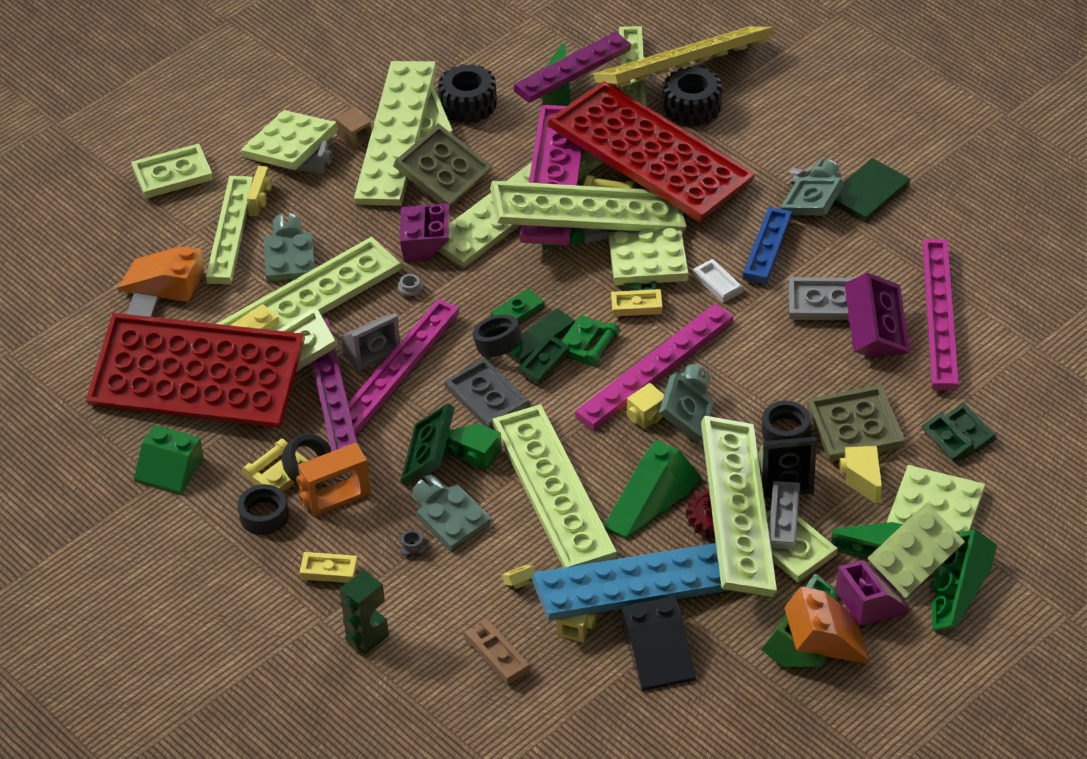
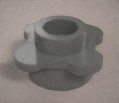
M409 530L403 533L398 539L402 545L400 553L403 556L425 553L426 546L423 544L424 534L416 530Z

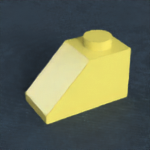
M877 446L845 447V456L840 458V473L845 474L846 484L872 502L880 503L882 484Z

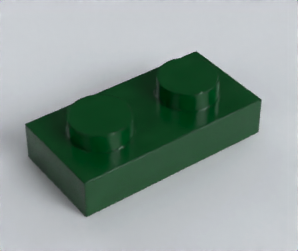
M549 334L518 368L519 374L539 386L570 352L569 345Z

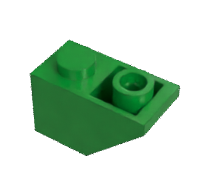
M479 423L449 430L444 453L449 457H455L467 462L471 466L487 470L502 450L501 432Z

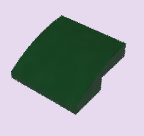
M962 402L946 415L941 411L921 426L922 430L953 462L966 458L997 440L995 433L965 402Z

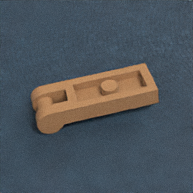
M488 619L478 624L479 627L474 630L470 628L463 632L466 643L482 656L507 685L530 672L528 662Z

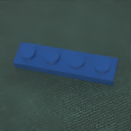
M768 207L743 271V280L762 284L768 283L792 219V211Z

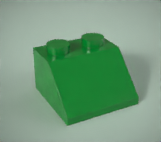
M153 425L142 442L134 482L181 495L204 459L201 438Z

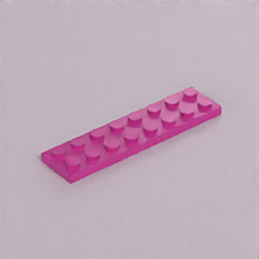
M541 105L529 183L578 186L583 148L547 126L549 118L567 106ZM521 225L520 243L569 246L571 227Z

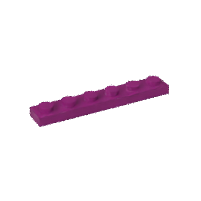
M615 31L515 83L513 91L526 102L531 103L630 51L631 43Z

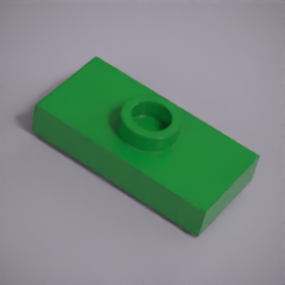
M528 288L492 310L491 317L505 314L511 315L520 323L544 308L545 301Z

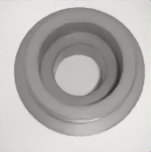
M414 274L404 275L398 283L399 292L408 297L418 295L423 289L422 281Z

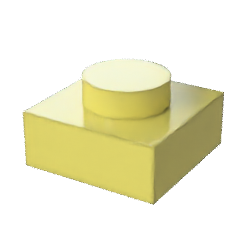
M524 565L501 575L505 585H514L515 588H520L530 583L529 579L532 578L535 570L531 565Z

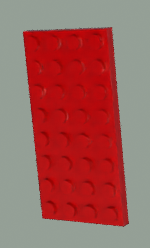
M606 81L588 91L548 120L547 126L699 222L753 182L755 173Z
M112 313L85 401L90 406L281 428L305 337L303 333Z

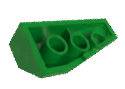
M655 440L642 457L605 522V530L627 540L649 525L650 520L661 512L663 514L668 512L671 505L679 500L684 501L702 480V476L679 449Z
M976 529L958 533L965 543L934 571L935 580L931 582V589L935 591V600L932 602V630L935 632L956 628L992 569L997 544Z
M814 574L805 587L825 591L836 600L835 588ZM786 614L761 649L772 660H775L783 667H820L827 657L796 650Z

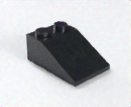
M816 437L762 442L758 460L764 498L772 497L773 481L800 483L799 495L814 493Z
M675 596L621 607L622 629L641 691L696 680L685 628Z

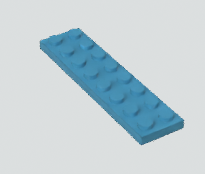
M716 543L534 572L532 576V582L548 621L621 609L622 606L675 596L676 599L729 591L721 587Z

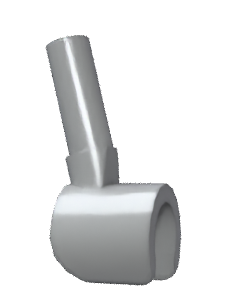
M813 167L805 170L791 168L789 173L794 174V176L789 181L796 183L799 177L808 176Z

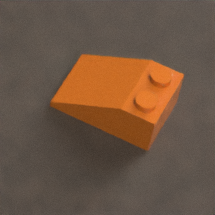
M179 246L137 258L133 261L121 281L118 291L132 294L134 292L158 296V298L189 302L204 275L203 252L200 249Z
M800 587L784 607L796 650L867 664L869 657L859 624L854 616L825 591Z

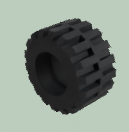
M460 64L458 67L453 66L451 70L443 72L444 75L440 76L438 82L439 100L448 119H455L459 123H470L472 121L479 122L480 119L488 118V114H493L494 108L497 107L495 76L491 74L489 69H484L480 65L475 66V64Z
M688 66L684 69L679 68L677 72L673 71L670 73V76L666 77L663 86L664 111H666L668 117H671L672 121H678L682 125L694 126L698 124L699 126L703 125L704 122H711L712 118H716L718 113L721 112L722 85L716 73H711V70L707 68L702 69V67L698 66L692 68V66Z

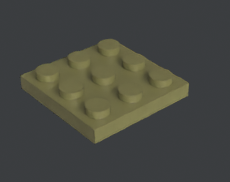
M439 123L398 157L393 164L394 168L438 203H449L450 207L482 180L493 167Z
M882 385L807 399L808 410L829 462L844 458L845 447L877 446V452L905 446V439Z

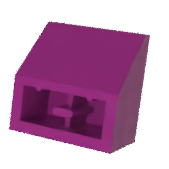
M449 203L401 207L400 245L404 262L429 260L449 241Z
M861 560L838 566L835 591L860 626L909 613L910 608L893 585L879 570Z

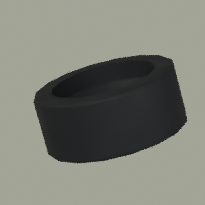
M506 314L496 315L480 322L472 332L478 352L486 357H498L515 350L523 340L518 320L514 316Z
M788 400L777 401L769 405L762 415L761 431L763 438L766 441L809 437L811 432L809 411L803 405ZM786 418L797 421L801 427L794 431L786 432L774 428L771 424L776 420Z
M312 433L302 434L288 443L283 450L281 459L283 469L287 476L295 483H297L296 477L300 476L295 455L297 448L300 446L309 447L318 457L332 452L330 445L322 437Z
M255 485L245 490L239 497L237 503L239 518L245 530L253 534L265 535L280 530L287 523L289 511L286 495L274 485ZM268 502L279 507L268 516L259 517L248 513V510L258 503Z

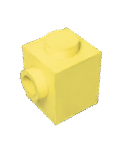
M651 383L647 384L627 398L626 413L628 418L643 429L657 423L663 417L659 414L664 394Z
M597 613L557 619L558 637L584 643L589 629H594Z

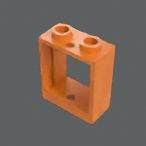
M357 443L298 464L300 476H297L296 479L302 491L299 494V499L303 508H308L313 517L371 495L367 459ZM350 471L351 478L316 491L315 484Z

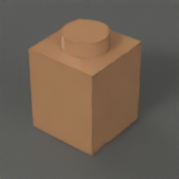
M354 107L335 117V122L339 129L336 132L337 136L353 149L370 140L372 133L371 121Z

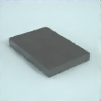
M486 358L444 381L445 388L484 426L494 429L493 418L531 407L530 400Z

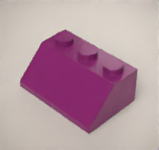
M868 272L844 283L854 352L870 358L910 353L900 285Z

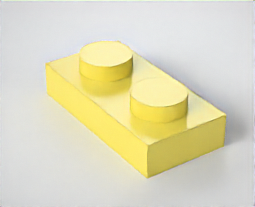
M258 166L247 196L249 216L258 217L261 208L266 205L267 191H271L272 177H269L268 167Z
M661 289L611 292L613 317L662 314Z
M262 304L231 324V326L270 330L279 324V316Z
M304 552L299 572L300 579L347 583L355 577L358 564L357 556Z

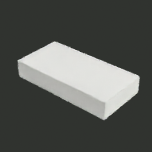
M713 259L693 269V276L722 303L743 293V286Z

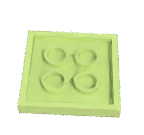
M284 110L241 149V153L244 158L296 170L321 147L322 141H327L339 129L336 122Z
M667 228L657 232L641 230L608 233L614 285L634 282L646 284L651 283V281H656L657 283L688 281V269L681 229Z
M908 465L887 523L904 524L927 502L957 534L970 531L984 493L985 484Z

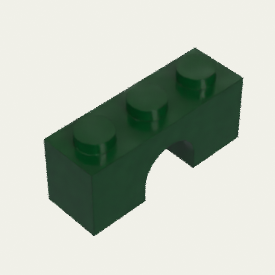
M362 570L340 588V604L343 611L346 642L351 648H357L366 655L389 636L387 618L376 611L385 602L383 584L368 572Z

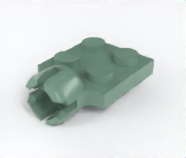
M823 159L816 162L810 175L797 179L780 208L792 211V215L795 216L826 215L844 186L840 177L841 173L838 172V165L830 159H827L823 166Z
M288 213V223H284L283 214L276 216L273 220L272 235L263 236L267 281L297 279L315 269L312 232L302 231L301 220L295 214Z
M690 364L686 369H682L681 375L676 372L670 376L659 414L697 443L703 439L701 421L704 416L710 417L714 401L707 394L711 379L709 371L705 370L702 378L703 366Z
M428 475L425 476V479L429 482L428 485L421 479L413 488L412 497L421 506L416 511V517L450 552L491 524V517L458 484L446 487L437 477Z

